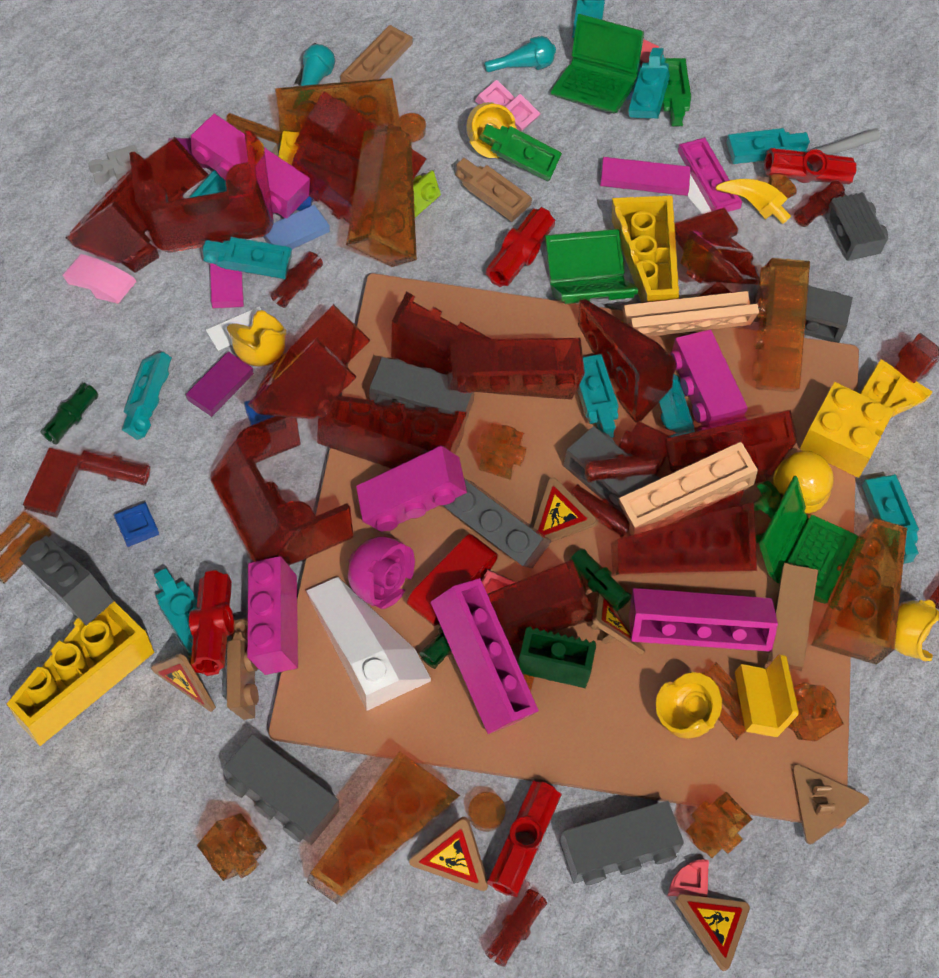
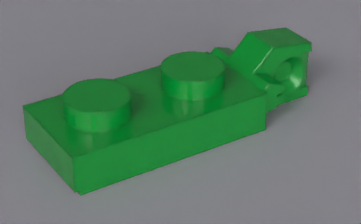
M666 58L665 63L669 64L670 77L662 107L663 111H670L671 126H683L685 111H689L691 103L686 58Z
M486 124L479 137L480 140L492 146L490 151L547 182L551 179L562 155L560 151L512 126L509 128L501 126L499 130Z

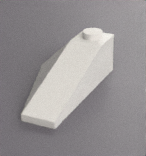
M339 577L306 590L366 711L431 682V678L415 648L367 603L360 599Z

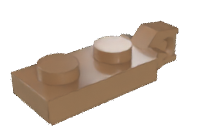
M466 158L457 163L455 176L463 182L462 184L467 190L511 222L531 205V196L488 165L477 167Z
M248 618L234 620L232 640L227 641V708L243 720L255 718V705L259 702V693L255 685V671L258 668L247 658Z

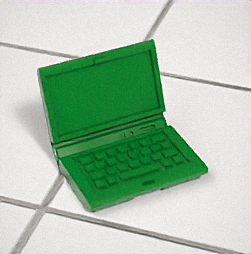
M578 14L572 50L573 59L571 65H568L551 90V95L571 102L590 105L593 108L613 114L617 113L636 82L644 31Z
M619 229L545 235L552 294L560 302H564V304L590 302L591 298L607 297L608 300L634 298V295L638 294V288L625 281L624 278L625 271Z
M793 476L775 515L772 517L759 543L768 574L778 584L780 583L784 563L818 570L814 600L826 604L859 536L815 515H811L808 518V515L804 512L806 506L797 476Z

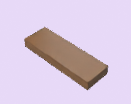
M389 25L340 75L341 83L364 95L412 45L413 37Z
M783 564L775 608L778 626L772 652L768 651L766 664H771L781 654L787 656L789 669L802 671L818 570Z

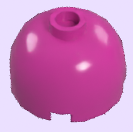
M374 537L366 540L352 553L349 559L348 580L350 587L367 604L380 609H386L394 605L406 591L399 589L403 585L405 578L412 579L415 566L414 552L403 542L395 539Z

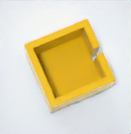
M834 381L806 434L800 450L819 454L829 464L859 478L870 460L894 410Z

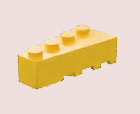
M673 196L612 198V224L614 229H619L622 251L634 284L638 288L641 303L679 299Z
M115 601L87 626L77 618L73 623L75 627L63 642L59 640L50 650L52 655L42 667L37 666L7 702V706L18 724L39 746H42L155 653L146 631Z

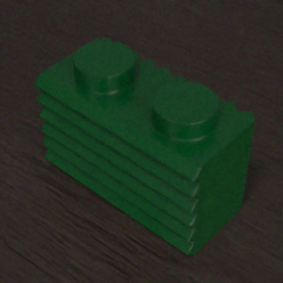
M529 626L525 631L518 665L524 675L586 689L591 675L597 644L595 641L589 643L587 639L582 641L580 637L575 640L573 636L568 638L566 634L561 636L559 633L554 635L552 631L547 633L545 629L539 631L538 628L533 630Z

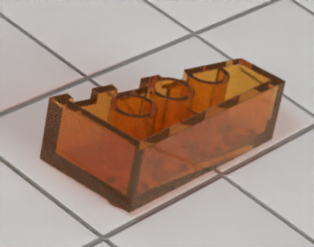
M392 78L275 88L280 134H283V131L311 133L314 138L400 147L401 123Z
M386 123L365 131L363 135L346 245L390 267H395L417 260L411 135L390 123Z
M771 258L764 267H761L759 279L760 298L758 300L759 314L757 315L759 317V329L756 330L754 349H758L757 362L754 361L752 366V381H756V389L794 393L800 389L810 261Z
M874 518L859 534L813 639L812 646L875 665L880 663L894 650L907 527Z
M399 751L311 871L307 883L338 905L447 812L460 795Z

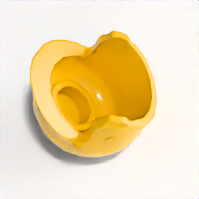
M484 102L474 107L468 116L466 129L470 139L469 143L482 156L500 158L490 151L492 146L479 139L480 134L486 124L499 130L501 126L507 128L512 126L516 129L515 118L509 109L503 105Z
M258 310L253 315L250 327L241 324H229L227 326L236 355L248 365L255 367L270 365L277 361L285 350V327L264 310Z
M812 451L796 452L779 464L774 473L773 485L780 494L783 493L784 495L793 476H797L806 506L804 512L814 513L826 504L831 495L834 483L833 472L828 462L821 455Z
M909 600L896 605L890 611L885 621V635L889 645L895 651L925 662L932 661L933 654L922 649V643L929 635L932 626L936 621H939V611L936 609L935 603L932 600Z
M697 672L684 674L674 682H666L660 688L655 702L657 716L662 725L671 734L685 739L700 737L714 728L722 709V697L717 684L710 677Z

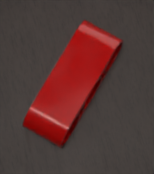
M468 534L412 591L407 600V605L433 626L438 625L439 621L431 601L453 586L479 578L482 579L487 570L490 571L496 563L498 554L473 534Z

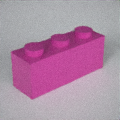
M712 330L675 338L672 352L669 353V361L672 369L677 370L681 378L683 393L685 396H689L693 405L694 418L696 422L701 423L705 434L741 425L748 407Z
M443 446L437 447L356 486L362 521L381 532L393 530L398 524L411 518L422 517L426 514V511L440 505L450 504L455 498L467 493L460 457Z
M281 556L248 563L247 658L264 675L298 668L297 575Z

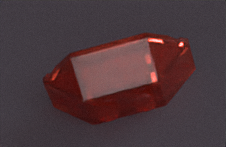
M698 231L690 232L680 262L688 269L686 274L699 283L705 281L710 284L711 282L757 285L760 281L757 266L752 262L754 259L753 253L730 236Z
M791 410L742 416L685 429L664 438L670 470L673 473L742 442L758 469L754 484L767 481L783 461L788 451L797 443Z

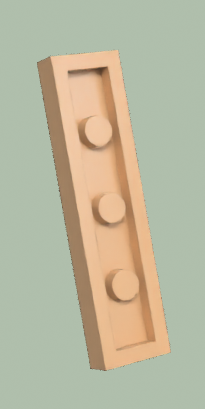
M748 291L624 305L622 309L627 339L751 325L759 314L758 304L750 305Z
M742 442L620 497L619 504L630 523L629 533L633 540L754 485L758 469Z

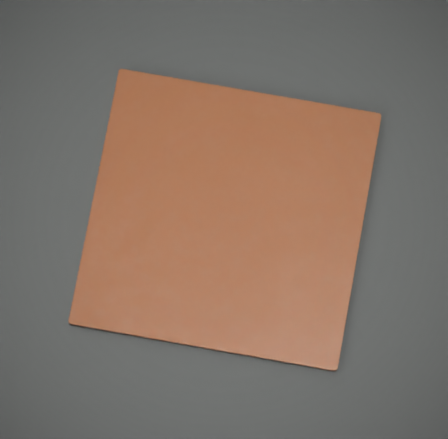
M375 273L368 275L297 598L298 668L281 672L269 727V737L279 742L802 823L792 772L795 765L799 764L842 785L847 786L854 548L828 603L823 604L815 600L813 602L804 667L802 671L790 669L799 713L778 737L745 731L735 677V670L741 664L766 669L770 665L766 664L768 651L640 642L646 650L641 655L617 639L611 644H604L602 639L609 634L603 630L592 629L595 596L598 592H593L587 586L588 582L568 563L573 554L583 548L602 568L607 567L612 572L611 577L631 595L633 588L762 597L772 598L775 609L779 584L767 572L759 543L752 544L738 536L734 527L735 516L742 507L759 499L761 493L757 485L763 484L764 481H770L773 484L774 473L779 464L792 454L802 451L800 447L834 381L858 392V347L851 344L737 327L711 329L748 408L741 425L705 434L701 423L696 422L694 418L693 405L689 396H685L695 431L687 436H683L667 429L663 424L660 403L653 394L652 387L654 384L651 375L646 373L644 359L649 358L660 350L667 354L669 360V353L672 352L675 338L702 331L627 339L622 310L576 303L564 304V302ZM602 354L619 404L618 419L614 420L616 429H614V438L612 439L625 453L633 455L650 474H654L661 479L742 442L758 469L754 485L633 540L629 533L630 523L563 466L567 449L593 426L597 428L596 423L589 424L588 418L585 416L569 367L570 359ZM381 358L399 359L413 366L431 368L438 373L452 377H463L469 382L475 383L474 401L463 432L370 406L369 388ZM672 369L673 374H675V375H677V376L679 377V380H680V383H681V378H680V376H679L677 370H673V369ZM443 446L460 457L465 479L474 482L534 527L550 478H556L598 519V524L592 528L551 542L534 567L528 568L519 564L443 505L426 511V514L422 517L411 518L402 522L393 530L381 532L362 521L356 486L437 447ZM829 464L834 477L831 495L820 510L806 514L808 518L811 515H815L854 533L856 477ZM762 510L750 511L743 516L742 524L747 532L758 535L766 531L771 519ZM468 534H473L498 554V559L490 571L519 584L516 593L509 600L493 606L517 663L519 662L525 631L529 626L533 630L536 628L539 631L545 629L547 633L552 631L554 635L557 633L561 636L566 634L568 638L573 636L575 640L580 637L582 641L587 639L589 643L595 641L597 644L591 675L586 689L523 674L539 711L516 724L487 734L452 652L444 658L436 669L431 668L421 659L431 678V682L366 711L306 590L336 577H339L351 588L348 580L349 559L352 553L366 540L374 537H387L403 542L413 550L415 557L412 579L405 578L403 585L399 588L406 590L405 593L394 605L386 609L368 605L414 647L419 655V652L439 633L438 630L441 625L440 623L436 626L430 624L407 605V600L419 583ZM631 599L622 609L616 611L629 629ZM687 673H702L710 677L719 687L722 697L720 716L714 725L715 727L702 736L692 739L679 738L671 734L662 725L657 716L655 703L657 694L666 682H674L677 678ZM845 820L835 828H842L846 824L847 820Z

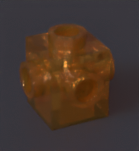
M492 423L488 435L482 433L478 442L476 452L481 454L479 470L511 480L516 465H522L527 447L522 446L524 433L517 431L511 426H500Z
M803 682L793 687L799 713L788 727L794 731L798 740L816 742L844 724L836 709V699L825 685H810L809 682Z
M725 792L711 805L707 800L704 801L690 815L695 821L686 832L692 837L693 843L699 850L714 858L721 850H724L728 855L743 840L739 833L753 819Z
M241 813L216 821L197 844L199 850L222 881L238 875L240 878H244L251 874L259 866L258 858L267 849L256 830L250 826Z

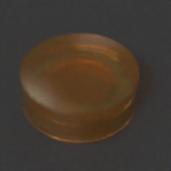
M416 113L404 114L397 121V134L401 139L408 142L419 141L426 134V121L421 115Z
M482 792L477 794L469 804L468 817L471 824L476 829L484 832L497 829L505 817V804L494 793Z

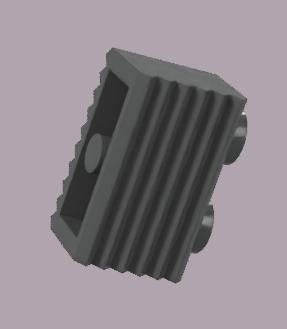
M863 192L855 193L854 195L840 196L837 199L833 198L831 200L825 218L828 219V224H830L832 233L837 238V242H839L846 260L850 261L881 254L888 240V231L884 225H880L876 217V208L872 202H868Z

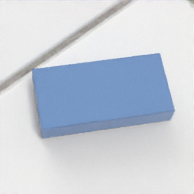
M312 205L290 215L287 219H281L262 228L261 231L267 243L294 249L330 232V225L317 207Z

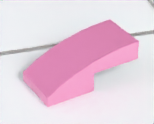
M498 80L481 92L475 100L478 104L493 102L509 109L515 118L516 129L521 132L541 114L521 94L515 98Z
M80 254L63 274L64 279L69 285L90 289L95 298L117 304L136 283L134 277L121 269Z

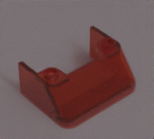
M251 130L244 131L248 162L236 164L229 169L226 175L227 191L168 202L166 189L159 182L154 181L152 165L138 153H129L135 201L150 237L157 248L164 252L172 253L204 247L206 240L223 243V241H230L231 237L252 239L263 237L271 231L274 218L264 144Z
M173 137L127 171L74 226L65 238L78 249L115 263H120L124 260L128 264L139 255L140 249L151 241L145 232L167 209L173 212L179 208L186 200L183 195L209 174L177 138Z
M333 304L268 369L248 405L257 414L309 420L318 416L320 419H323L335 406L332 401L356 379L357 376L346 366L370 342V339Z
M294 409L243 429L211 472L212 487L251 563L281 556L290 566L354 538L351 509L348 503L318 516H315L311 507L302 501H290L278 506L255 464L301 445L297 416Z

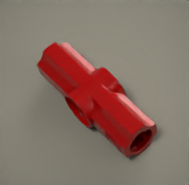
M770 148L764 160V170L766 175L795 178L801 183L821 181L849 185L853 182L854 175L856 174L857 163L852 157L827 155L817 149L802 152ZM807 162L812 165L813 171L808 168Z
M543 207L539 209L534 208L518 229L512 228L508 232L500 252L486 269V275L493 284L499 287L509 286L524 265L529 266L533 263L540 250L541 243L545 239V235H548L555 226L556 220L552 217L550 211Z
M217 570L205 572V575L199 580L197 608L192 609L189 613V627L193 636L191 666L196 673H202L206 676L217 675L224 668L227 636L234 633V617L230 608L232 580L228 574L220 573Z
M532 781L487 881V884L496 891L506 896L517 898L562 796V793L558 792L555 787L545 782ZM519 832H528L533 836L535 842L530 845H523L517 841L515 835Z

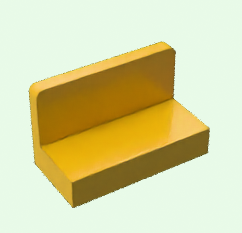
M779 654L766 669L741 664L735 670L745 731L778 737L799 713L787 656Z

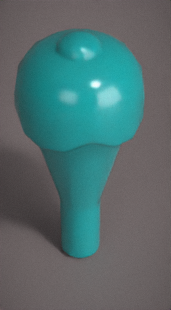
M547 37L530 38V42L506 56L485 61V70L489 73L508 67L544 69L553 63L556 47Z
M313 44L306 49L303 55L304 67L301 86L293 102L294 108L298 110L304 108L313 89L325 76L330 75L333 71L336 60L334 53L327 46Z

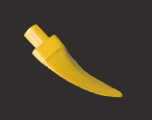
M735 179L716 186L718 191L746 198L765 220L773 214L784 224L791 217L782 206L788 198L777 188L766 182L754 179Z

